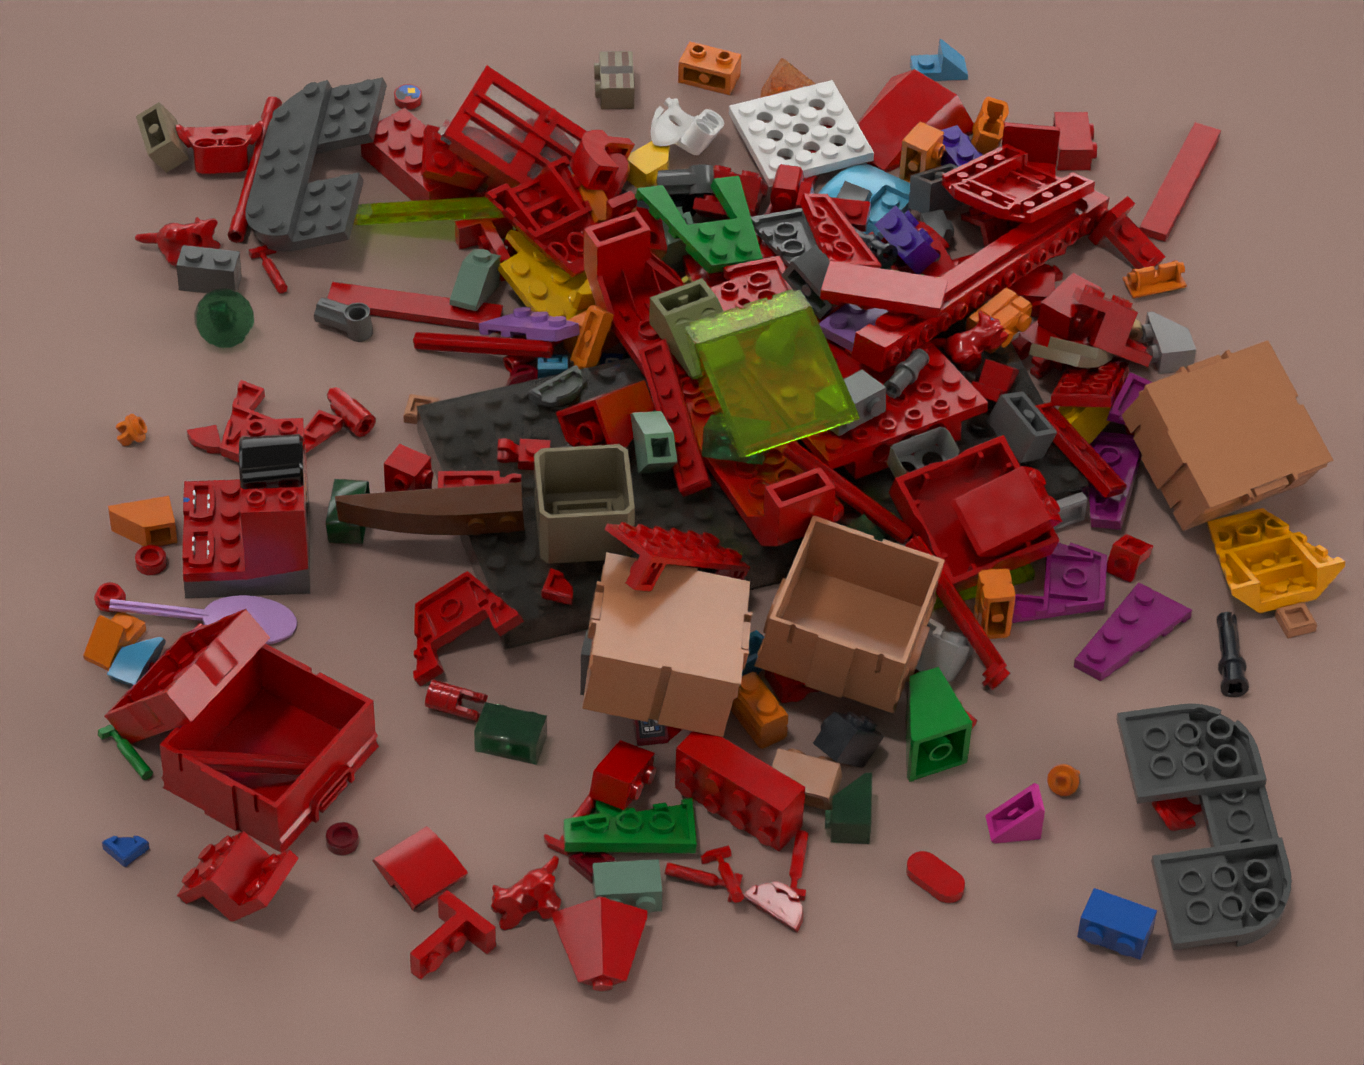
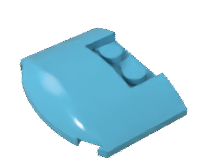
M863 163L841 171L830 179L818 193L828 194L830 197L836 198L845 181L870 190L872 193L869 201L871 202V211L867 230L863 233L868 235L870 232H874L882 240L884 236L874 224L895 206L903 213L908 211L910 183L870 164Z

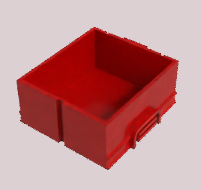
M265 643L192 722L176 727L160 743L163 770L161 778L164 782L162 788L204 810L205 815L232 830L244 831L249 836L283 853L312 821L315 823L319 821V811L324 813L348 786V782H354V774L379 747L376 741L378 735L375 732L374 700L321 672L317 675L312 673L311 667ZM193 749L313 756L316 758L301 775L216 771L179 750Z

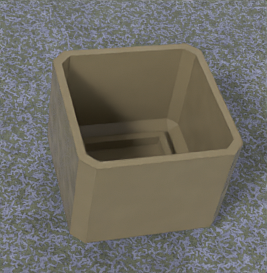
M620 444L543 448L535 453L534 501L540 558L549 564L605 560L606 552L630 557L634 551L605 530L607 523L620 525L621 522H625L631 526L635 525V505L628 449Z

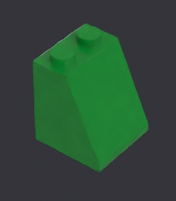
M939 667L927 671L922 670L909 677L905 716L906 767L909 782L968 763L973 723Z

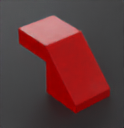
M986 359L979 382L972 381V385L984 398L997 402L1001 395L1008 394L1020 369Z

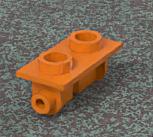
M1177 260L1158 265V270H1155L1154 266L1141 269L1135 268L1122 278L1133 299L1187 287L1181 276V273H1185L1184 263Z

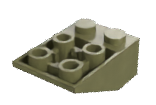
M703 278L650 297V325L662 340H667L671 353L692 380L745 361L743 351L717 296Z

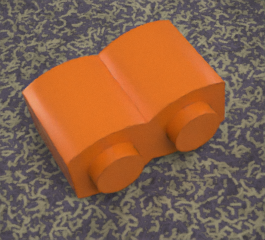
M988 96L982 103L973 125L971 143L983 155L997 149L1001 143L1004 123L1009 113L1007 102Z

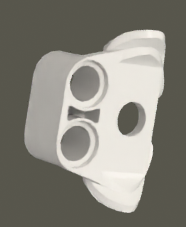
M669 97L664 102L668 109L662 115L661 113L664 109L661 106L655 111L651 124V140L657 146L675 144L688 153L698 156L709 146L725 123L719 114L710 109H705L699 116H691L681 109L677 98L671 99ZM670 119L676 122L678 126L673 124Z

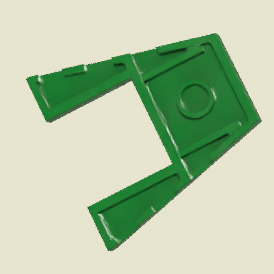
M739 176L715 178L711 184V189L730 219L689 225L686 224L663 185L637 188L635 198L638 201L643 200L650 207L648 212L656 220L661 218L668 225V232L675 239L680 238L687 245L685 250L708 274L723 272V267L763 259Z

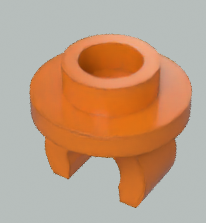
M132 413L125 417V421H121L116 425V429L122 434L117 436V440L123 446L130 445L134 440L138 443L143 442L146 438L147 426L144 420Z
M1067 764L1054 766L1047 777L1049 788L1060 796L1073 794L1080 784V771Z

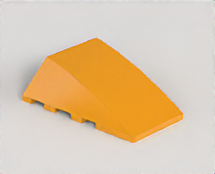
M1264 508L1207 522V527L1231 595L1258 613L1316 600L1345 567L1343 559L1340 557L1331 558L1328 556L1326 548L1320 544L1314 547L1307 542L1306 535L1301 532H1291L1289 524Z

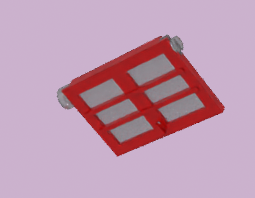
M486 65L452 121L446 118L437 133L442 136V141L450 145L448 147L450 151L502 185L507 183L512 189L537 177L546 164L563 156H567L570 162L580 140L587 131L557 112L555 108H551ZM569 165L568 168H569V170H570V172H571V175H572L573 172H572L571 167H570V165Z

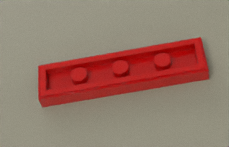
M1051 402L1035 405L1057 431L1053 442L1105 498L1123 494L1128 487L1127 484L1056 407L1051 406Z

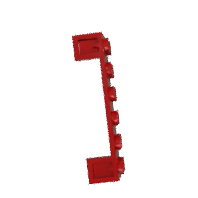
M621 522L620 525L607 523L605 527L608 533L640 555L638 560L631 566L630 575L625 582L634 590L652 591L666 564L718 569L715 573L716 575L741 580L745 579L751 568L742 561L743 556L730 548H723L719 545L720 540L708 532L698 534L692 530L682 532L675 528H671L669 531L658 526L652 529L642 524H638L635 527L625 522Z

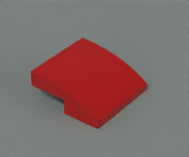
M427 826L373 859L374 864L390 887L396 886L412 910L459 882L468 874L449 847Z

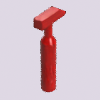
M267 245L248 249L251 259L261 257L263 260L262 266L277 292H286L288 289L287 284L273 260L266 256L277 251L268 249Z
M588 794L571 818L589 815L596 807V799L589 797ZM544 834V842L548 848L566 856L570 854V852H564L563 835L558 840Z
M803 830L796 832L789 876L791 877L790 888L797 893L801 901H805L806 889H797V883L802 877L809 836Z
M729 845L706 851L701 856V863L706 864L718 861V871L734 903L741 902L744 899V894L730 864L724 861V858L732 856Z
M667 862L664 875L710 887L717 885L726 887L723 880L719 879L716 874ZM735 873L734 875L739 885H741L743 874ZM730 895L728 896V902L732 901Z

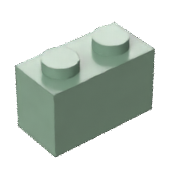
M659 859L593 863L594 898L601 896L647 910V913L662 911V883Z

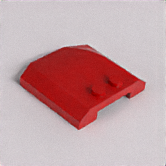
M1008 144L944 173L942 176V185L954 199L997 218L1029 224L1093 193L1095 181L1074 172L1061 178L1028 164L1027 152Z

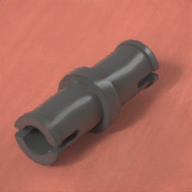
M913 350L905 361L900 362L895 367L894 374L884 383L888 396L892 398L899 397L908 385L913 384L917 380L918 373L929 363V356L924 350Z

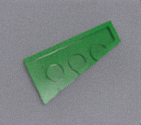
M683 799L680 805L667 806L666 802L653 804L652 809L637 812L635 808H628L613 816H608L603 812L564 819V852L696 853L697 840L693 799Z

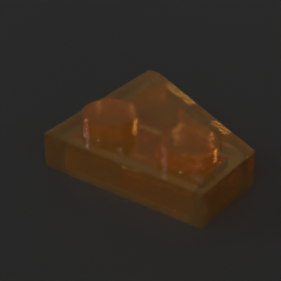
M781 58L762 87L760 98L814 85L815 83L786 59Z

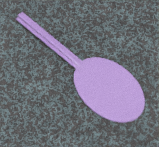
M239 595L224 597L213 601L205 609L110 599L109 606L110 611L203 621L204 625L212 624L223 617L246 609L269 635L270 639L266 642L267 645L286 640L295 632L297 627L296 617L290 609L276 601L257 596Z

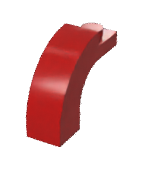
M603 130L587 131L570 159L571 170L586 189L607 191L619 169V166L609 155L618 153L628 159L635 144L629 138L608 136Z

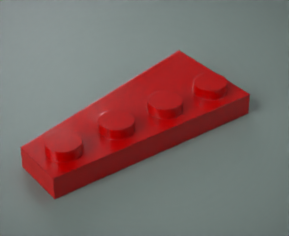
M803 194L800 201L802 210L818 248L830 261L874 268L881 267V263L828 194Z

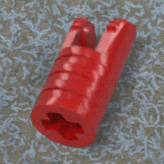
M333 387L329 389L327 399L331 402L330 408L336 416L343 418V424L356 436L362 437L368 434L375 426V416L355 398H351L340 388Z
M433 679L426 693L425 707L479 722L482 714L474 709L462 707L463 699L484 704L487 701L488 695Z

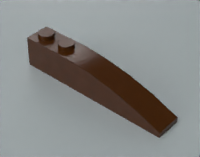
M521 482L335 496L338 520L367 528L423 535H480L525 531Z

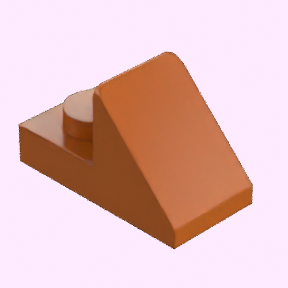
M118 611L111 620L99 615L83 654L84 660L109 671L121 648L135 644L146 631V623L125 612Z

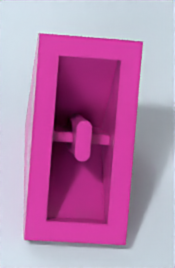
M1033 783L985 815L990 838L993 843L1041 839L1045 809L1039 785Z

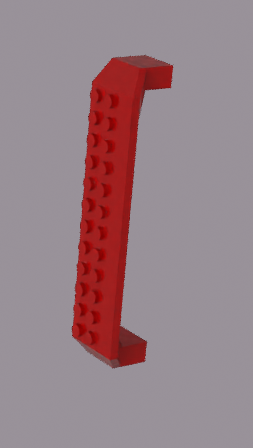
M635 211L584 228V270L596 306L614 314L611 329L645 376L638 350L662 340L649 323L650 297L685 284L676 271L650 252L651 229L639 212ZM672 354L705 465L761 546H779L805 536L813 516L836 523L844 515V506L835 495V486L821 467L805 472L783 456L782 452L791 440L797 441L740 362L692 380Z

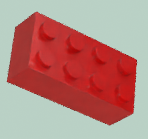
M403 108L378 122L374 141L361 144V157L431 217L462 200L465 196L471 195L473 190L421 176L423 130L426 126L406 108Z
M692 731L676 747L675 789L683 796L694 799L709 812L720 815L730 821L737 829H743L756 837L763 845L771 846L779 852L796 835V832L802 828L805 786L720 736Z

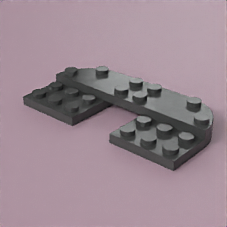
M383 77L372 80L367 79L349 85H340L335 88L331 87L328 80L319 83L311 82L303 90L289 98L281 107L274 110L265 135L245 214L246 220L259 242L265 243L268 249L282 252L296 251L350 239L364 182L360 173L341 175L308 183L315 154L374 141L387 88Z
M1188 703L1117 713L1116 718L1137 804L1198 795L1211 843L1209 848L1152 855L1151 863L1173 950L1236 941L1238 947L1261 939L1273 930L1282 918L1287 906L1292 883L1282 837L1279 838L1265 787L1267 779L1258 746L1249 730L1239 720L1234 722L1222 715L1221 709L1203 704Z

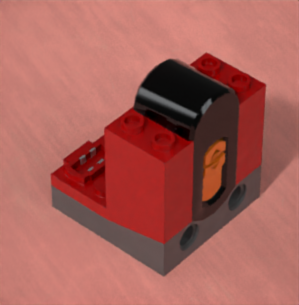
M303 418L241 420V438L239 439L240 479L184 481L182 559L185 598L310 594V512Z

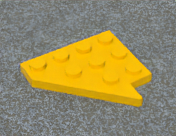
M510 230L506 235V239L518 254L500 263L497 270L526 307L531 308L533 312H548L549 316L553 317L564 316L566 320L587 310H576L572 307L577 291L587 280L586 273L583 272L575 277L570 276L535 248L520 232Z

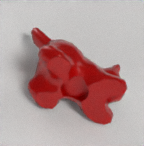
M196 217L194 223L184 225L169 223L164 225L159 232L142 233L135 236V240L138 242L157 244L162 254L166 257V261L173 266L177 265L183 245L213 249L220 248V243L212 238L218 225V221L215 218L200 220L199 217Z
M979 311V321L974 328L956 333L949 338L931 339L930 341L937 348H943L959 370L965 372L973 371L982 363L981 354L984 350L1000 346L1009 337L1008 333L1003 331L1004 328L999 319Z
M553 856L542 868L529 871L511 887L501 888L493 885L490 908L494 913L502 915L499 921L501 929L508 930L514 928L530 912H537L542 919H550L553 917V912L559 911L561 899L556 895L554 886L556 879L552 874L558 867V856Z

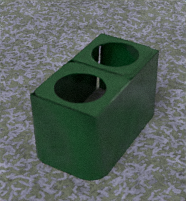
M334 479L325 522L329 543L363 544L366 527L339 521L335 496L369 494V481Z

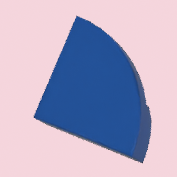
M135 835L133 836L134 838L112 836L102 842L103 850L123 867L129 865L150 848L149 842L146 839Z

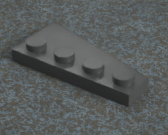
M802 208L751 217L755 232L777 256L780 255L787 267L814 245L818 247Z

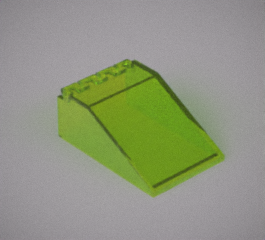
M790 289L772 295L770 300L766 297L744 304L742 309L735 307L715 314L714 318L707 316L689 322V326L685 327V335L699 386L741 458L860 419L814 311L801 290L794 291Z

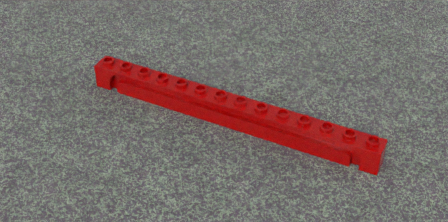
M1094 190L1093 193L1031 224L1021 223L939 277L948 279L940 317L923 319L916 314H892L886 312L876 319L875 326L869 323L855 333L851 358L880 373L895 365L903 357L911 354L913 350L924 343H928L940 332L946 331L949 326L958 320H962L974 309H978L983 303L996 296L1004 288L1011 287L1014 282L1023 276H1027L1029 272L1038 266H1042L1048 259L1058 255L1069 245H1073L1082 236L1088 235L1091 230L1097 227L1109 211L1107 208L1110 197Z

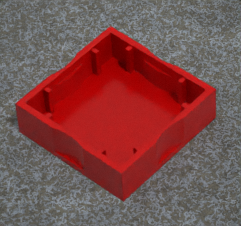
M1004 435L969 448L952 459L932 463L895 478L888 492L904 523L912 528L911 537L920 536L933 556L945 560L942 569L958 593L976 586L978 573L981 570L1006 568L1012 571L1051 555L1060 541L1054 528L1031 542L1026 541L1020 549L1012 554L996 559L978 556L950 502L1020 467Z
M246 609L223 617L212 624L203 625L183 633L104 717L130 744L190 723L270 637ZM205 646H208L167 690L154 694L160 688L158 684L160 680L170 672L175 673L181 667L179 661L191 651L197 653Z

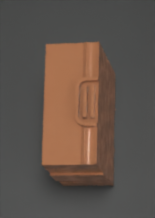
M1268 340L1234 353L1226 350L1221 356L1218 354L1188 365L1186 369L1184 366L1180 367L1174 375L1145 385L1144 390L1139 392L1138 398L1121 415L1130 433L1135 435L1133 439L1143 456L1141 459L1158 490L1161 489L1170 508H1174L1173 514L1182 531L1304 485L1320 469L1327 467L1329 462L1334 461L1304 405L1298 404L1296 400L1298 394Z
M813 516L787 578L782 579L771 604L763 630L765 636L757 653L758 657L754 666L803 682L807 687L840 698L844 696L894 713L905 683L909 682L911 675H914L931 628L927 625L937 599L935 592L945 560L885 539L881 542L875 540L873 535Z
M606 552L601 582L597 581L591 607L587 638L592 639L582 709L648 722V719L657 720V724L723 737L733 700L738 697V687L741 685L742 669L744 670L749 655L750 621L752 618V612H748L750 581L697 571V568L666 564L652 591L634 590L625 582L630 575L631 566L638 559Z

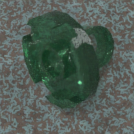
M228 288L215 289L207 293L198 302L194 312V323L199 335L209 344L219 348H229L242 343L246 339L245 336L254 324V312L249 301L239 292Z

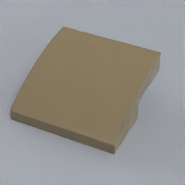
M1050 337L1048 347L1032 343L1029 355L1080 368L1102 366L1111 361L1114 354L1099 348Z

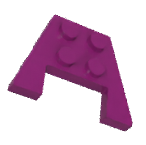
M1071 542L1069 546L1058 543L1053 553L1046 556L1044 596L1016 594L1012 623L1104 610L1107 555Z

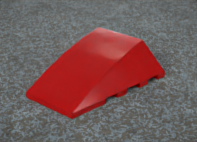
M915 69L891 77L857 122L874 151V160L866 163L885 172H890L900 167L902 140L919 122H923L938 130L958 125L961 131L968 136L973 134L974 123L957 94Z
M567 156L546 164L537 177L512 189L505 183L486 192L484 196L550 261L572 277L585 272L584 228L599 224V222H594L590 214L593 209L588 200L584 201L579 191L581 185L577 176L571 175L568 168L570 162Z

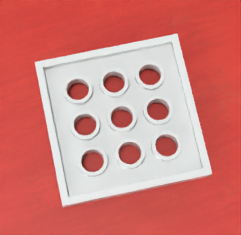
M833 80L729 106V115L768 187L773 186L776 170L780 164L801 167L804 178L874 160V151ZM813 107H820V108H822V109H821V110H816V109L813 108ZM788 113L796 114V116L791 117ZM761 120H769V121H771V122H769V123H764V122L761 121ZM823 125H830V126H832V127H831V128H826V127L823 126ZM798 131L806 132V134L801 135ZM771 138H778V139H780V140H779V141H774V140L771 139ZM833 143H840L842 146H836ZM808 150H815L817 152L811 153ZM782 156H788L790 159L785 160Z

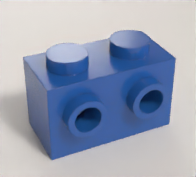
M1094 888L1080 917L1077 937L1086 940L1090 944L1100 945L1117 951L1121 955L1141 960L1154 930L1157 910Z

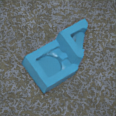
M156 637L122 647L107 675L110 679L132 687L146 674L150 663H155L158 660L166 640L162 637Z

